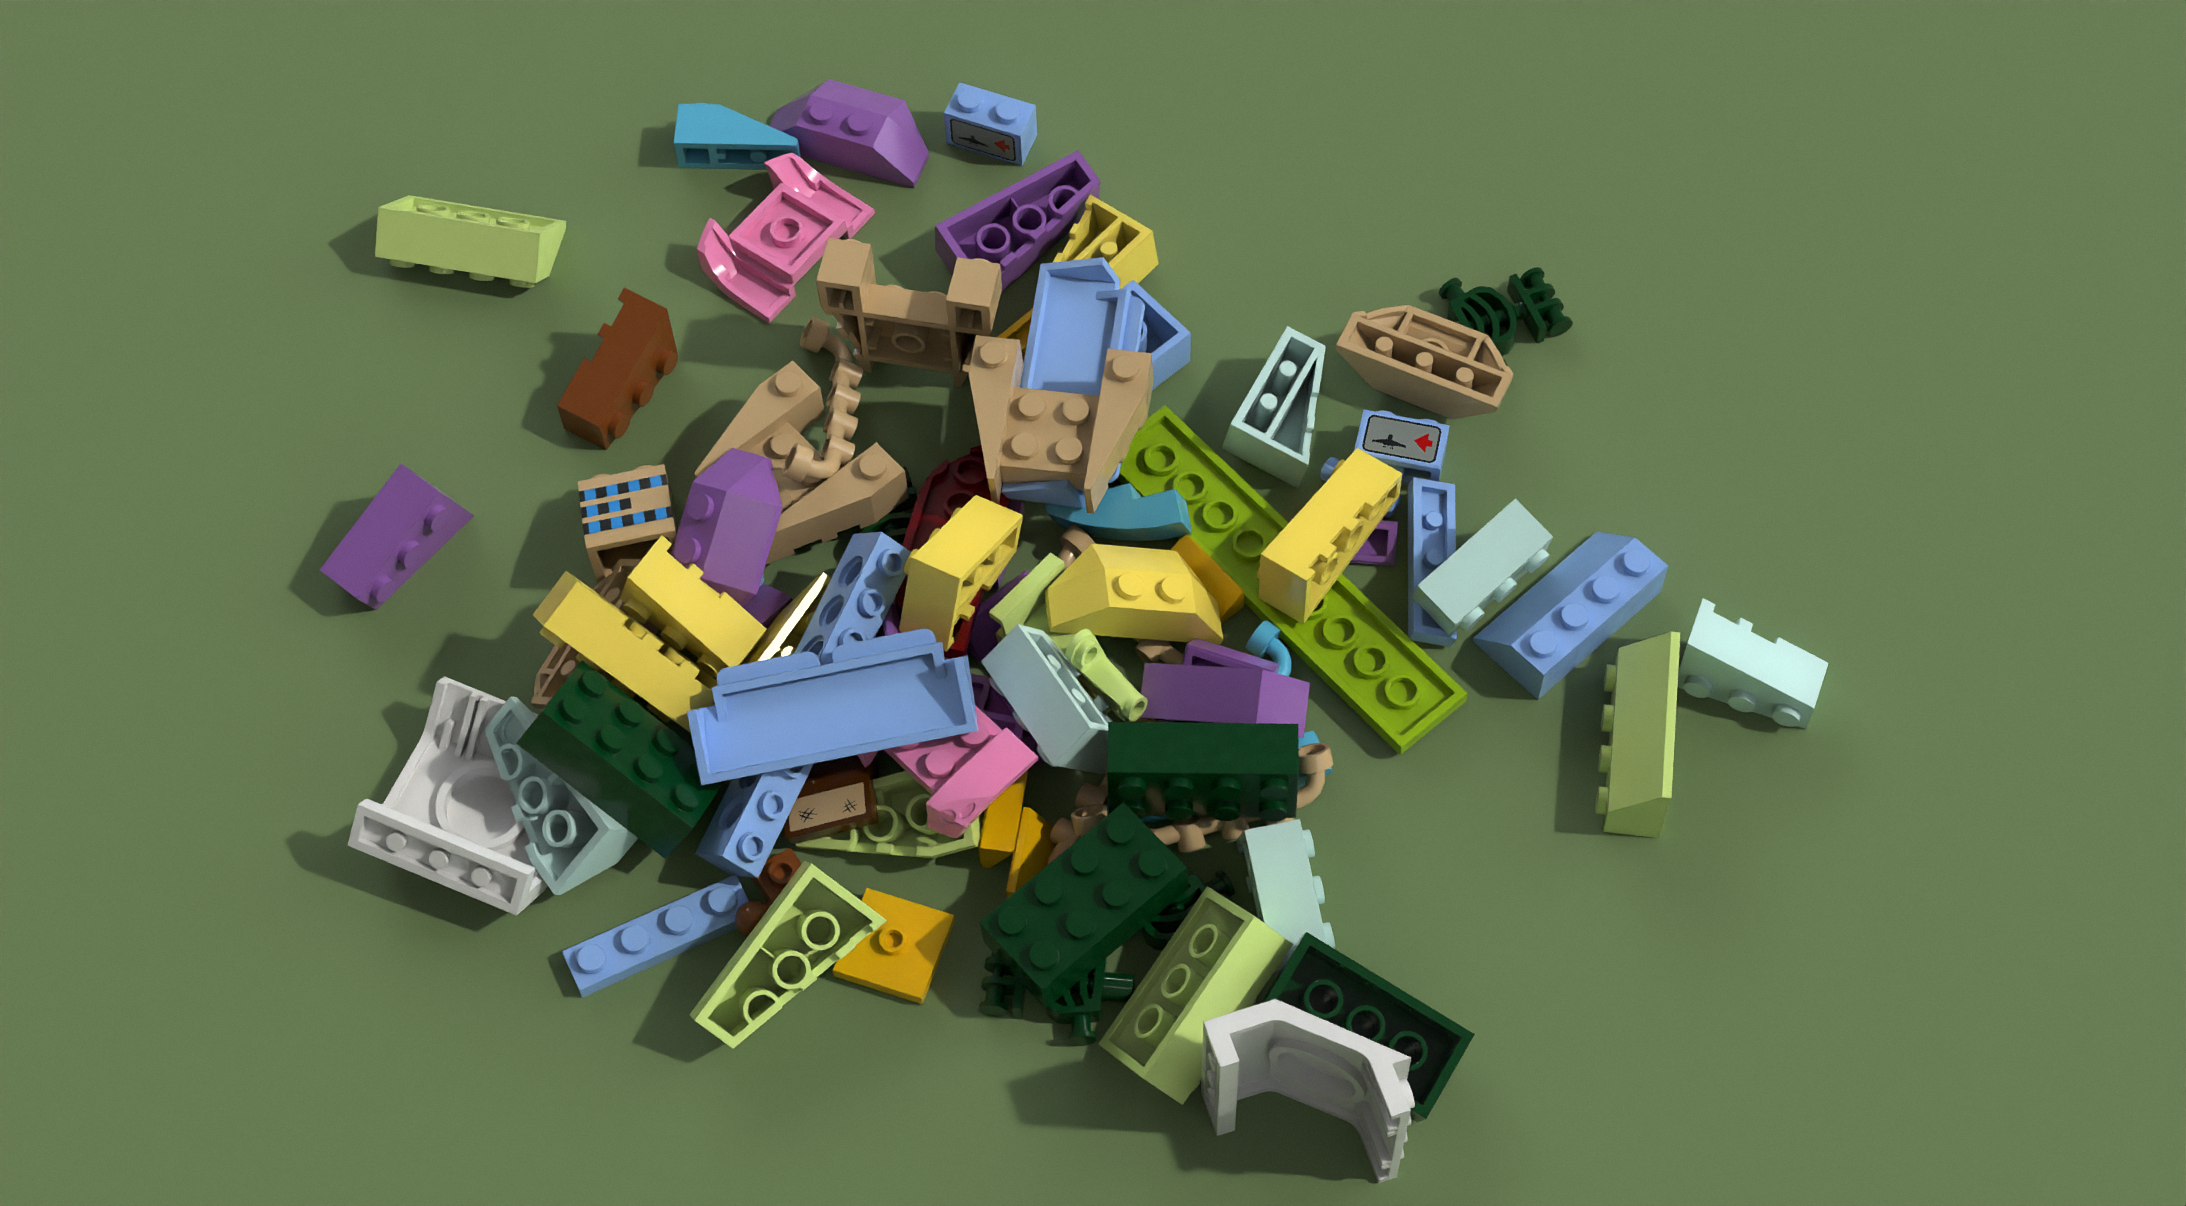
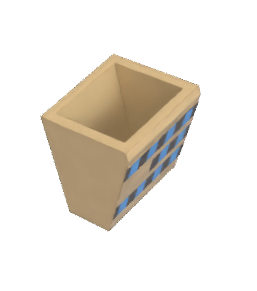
M664 464L657 466L643 465L632 471L612 475L599 474L587 480L577 481L585 545L597 584L613 573L612 567L619 559H642L661 535L672 543L667 550L671 555L678 532V525Z

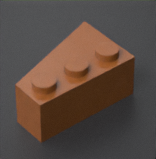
M625 287L618 297L623 306L612 326L604 323L597 334L604 340L592 361L583 359L557 405L564 429L605 450L609 448L616 438L624 435L632 416L640 406L643 407L650 401L655 386L664 375H669L673 371L678 361L677 348L667 308Z

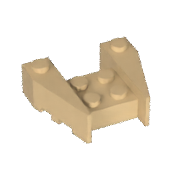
M828 238L816 279L821 308L826 315H834L838 321L836 330L842 338L850 339L855 347L853 355L866 373H872L875 361L953 373L955 387H961L969 373L976 335L989 336L992 331L1002 292L1000 264L991 263L981 258L965 259L957 257L947 295L938 291L921 292L909 290L897 285H877L872 246L855 239L841 240Z
M976 335L969 368V379L992 502L999 504L1003 482L1024 483L1068 479L1076 490L1084 491L1087 513L1094 514L1109 487L1108 482L1117 466L1124 461L1128 454L1131 441L1137 431L1142 429L1148 418L1154 381L1152 353L1107 349L1100 395L1076 394L1020 388L1024 367L1020 340Z
M793 360L758 385L694 472L696 479L731 448L772 459L774 468L772 472L777 482L783 508L766 564L795 554L794 549L821 539L822 543L838 538V532L859 525L861 529L875 524L909 498L905 470L877 442L830 478L816 479L805 476L799 483L782 475L786 458L795 443L813 449V459L823 461L820 458L821 454L801 435V433L825 416L821 388Z

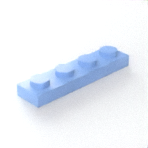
M1413 477L1408 484V637L1412 641L1451 647L1457 639V631L1449 636L1412 597L1417 585L1456 551L1455 484Z
M735 874L563 950V955L582 998L737 929L735 924L736 912L742 904L748 902V898Z

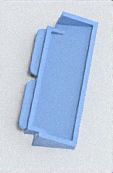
M1104 257L1040 264L1020 388L1099 396L1107 349L1138 352L1145 305L1139 297H1133L1128 289L1119 290L1120 279ZM1121 463L1117 466L1108 483L1115 481L1119 476ZM1068 479L1024 483L1003 482L1002 493L1010 499L1077 508L1085 507L1084 491L1076 490Z
M923 628L839 645L832 653L833 663L821 665L819 657L815 653L807 651L723 668L717 674L718 686L712 687L715 705L687 711L701 785L979 731L968 655L945 660L942 641L936 642L934 633L929 629Z

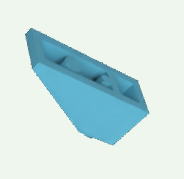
M702 102L678 104L674 147L679 168L767 170L764 162L791 152L801 157L797 138L720 104Z

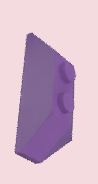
M831 79L826 80L777 109L769 125L774 129L797 138L800 156L915 188L929 158L928 149L905 100Z
M731 448L692 482L671 555L686 569L691 563H694L704 572L700 580L719 594L726 592L738 604L744 607L757 595L783 507L777 482L772 472L774 469L772 459Z

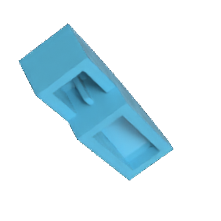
M1130 483L1109 488L1094 514L1087 513L1086 503L1084 508L1054 504L1046 505L1047 514L1060 526L1069 528L1071 525H1075L1088 535L1106 539L1128 541L1165 540L1192 534L1187 503L1176 489L1141 497Z

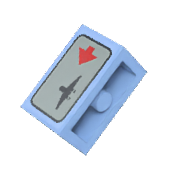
M959 82L944 111L947 144L1023 166L1037 137L1036 105Z
M1364 409L1354 451L1356 448H1359L1401 472V485L1408 486L1413 477L1439 482L1450 425L1440 424L1432 419L1423 418L1418 420L1397 416L1384 410L1375 412Z

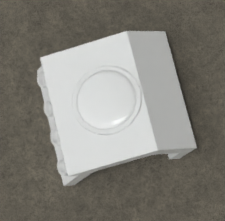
M444 676L436 683L421 739L384 803L379 804L366 798L357 805L348 846L517 916L543 893L548 885L530 862L525 846L530 844L523 822L516 821L511 808L516 805L508 780L501 779L484 730L506 701Z
M1273 999L1203 1022L1201 1095L1216 1136L1235 1131L1237 1100L1262 1092H1277L1351 1123L1359 1132L1377 1181L1381 1183L1397 1177L1400 1160L1404 1158L1403 1145L1408 1141L1406 1130L1407 1126L1411 1125L1410 1109L1415 1107L1413 1093L1407 1081L1411 1057L1282 1001Z

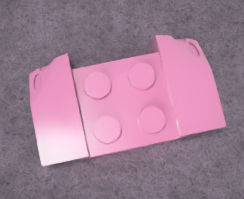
M793 152L764 162L774 190L729 236L715 220L709 218L697 247L702 271L728 298L767 323H770L796 296L794 285L824 255L828 238L839 239L843 236L846 239H851L875 214L873 208L828 180Z
M976 705L979 731L884 749L932 795L926 803L927 827L955 839L964 833L996 798L1038 761V756L1007 727L1002 730ZM878 751L858 754L865 768L873 761Z

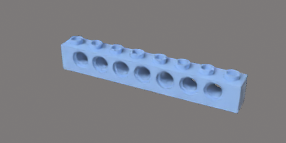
M883 532L853 534L794 654L807 651L813 652L819 657L820 664L825 665L833 663L832 653L837 646L875 638L906 576L904 567L911 552ZM814 763L732 779L695 854L731 876L736 874L742 877L758 878Z

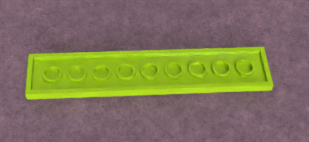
M1166 405L1147 418L1142 429L1137 431L1129 445V452L1121 463L1117 480L1123 485L1130 483L1141 497L1176 489L1187 503L1192 534L1189 536L1244 591V603L1262 621L1268 620L1281 630L1279 638L1399 755H1402L1466 702L1468 693L1343 574L1339 576L1304 625L1259 599V579L1256 578L1260 567L1261 553L1289 522Z

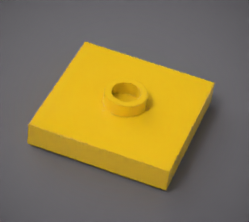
M866 888L861 901L888 921L876 931H872L841 960L836 961L833 968L834 977L923 1005L955 924V916Z

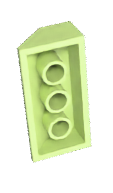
M408 195L378 207L375 257L389 259V264L395 267L411 268L416 263L428 265L429 271L437 274H454V271L458 270L469 272V278L474 280L492 281L494 277L509 279V284L512 286L530 288L534 287L535 283L550 276L566 230V221Z
M1671 631L1620 647L1615 664L1606 665L1604 691L1611 692V705L1604 704L1601 732H1609L1608 746L1601 745L1598 772L1606 773L1605 787H1598L1595 809L1596 814L1603 815L1602 832L1652 838L1659 837L1672 798L1680 632Z
M1207 886L1107 1030L1099 1045L1140 1077L1183 1105L1191 1092L1201 1082L1203 1022L1253 1006L1258 994L1271 975L1281 966L1285 955L1293 944L1260 919Z

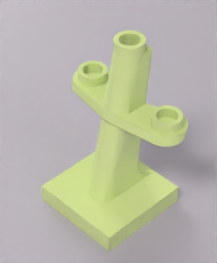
M1050 552L989 611L990 617L1001 625V628L995 633L998 643L1017 624L1043 630L1066 655V658L1081 672L1076 679L1082 684L1085 691L1093 699L1098 695H1102L1110 704L1104 711L1106 714L1112 710L1123 721L1126 719L1130 721L1137 720L1145 711L1148 700L1134 688L1106 657L1095 635L1089 629H1083L1077 634L1049 632L1045 591L1066 570L1064 561Z

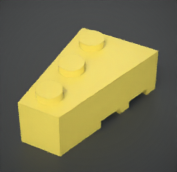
M1090 194L1085 202L1086 210L1078 224H1073L1066 247L1062 253H1057L1053 262L1104 257L1120 279L1119 290L1132 280L1138 284L1159 264L1153 231Z
M975 495L963 508H956L950 520L941 529L936 528L928 541L919 550L914 549L905 563L904 573L908 575L899 631L907 632L923 628L929 629L934 633L936 642L942 641L943 650L947 652L954 642V637H952L953 629L959 618L969 621L975 612V607L970 605L980 588L988 591L991 589L1016 553L1023 515L978 495Z
M661 535L628 576L620 599L625 603L623 607L636 620L642 623L648 620L662 630L660 636L669 645L680 651L686 648L698 657L697 664L706 673L717 678V674L721 669L741 665L761 640L767 629L726 592L719 594L700 580L704 572L694 563H691L687 569L667 552L672 543Z

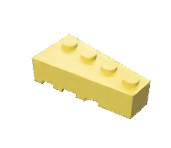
M1356 448L1346 460L1341 459L1327 482L1261 553L1260 567L1256 578L1259 579L1258 598L1304 625L1400 496L1402 473L1359 448Z
M568 571L564 572L533 613V616L543 625L539 632L542 636L560 649L566 643L579 652L575 657L579 662L584 661L598 673L601 669L605 670L614 677L611 681L614 686L632 699L638 694L649 702L646 708L664 722L668 723L672 719L691 733L687 711L715 705L712 687L718 685L714 677Z

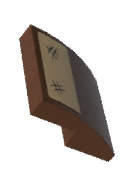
M858 755L814 763L784 824L785 839L791 844L879 823L873 779L879 778L876 755L866 768L863 766Z

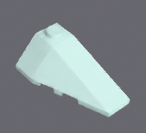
M510 697L484 730L501 779L508 780L516 805L511 808L516 821L523 822L530 844L525 846L530 862L554 895H562L618 863L638 838L516 744L537 716L517 697Z

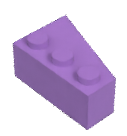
M400 463L321 567L320 571L356 599L377 610L474 515L440 489Z
M1145 663L1141 694L1147 698L1148 704L1139 718L1155 722L1298 724V737L1304 738L1310 683L1264 669Z

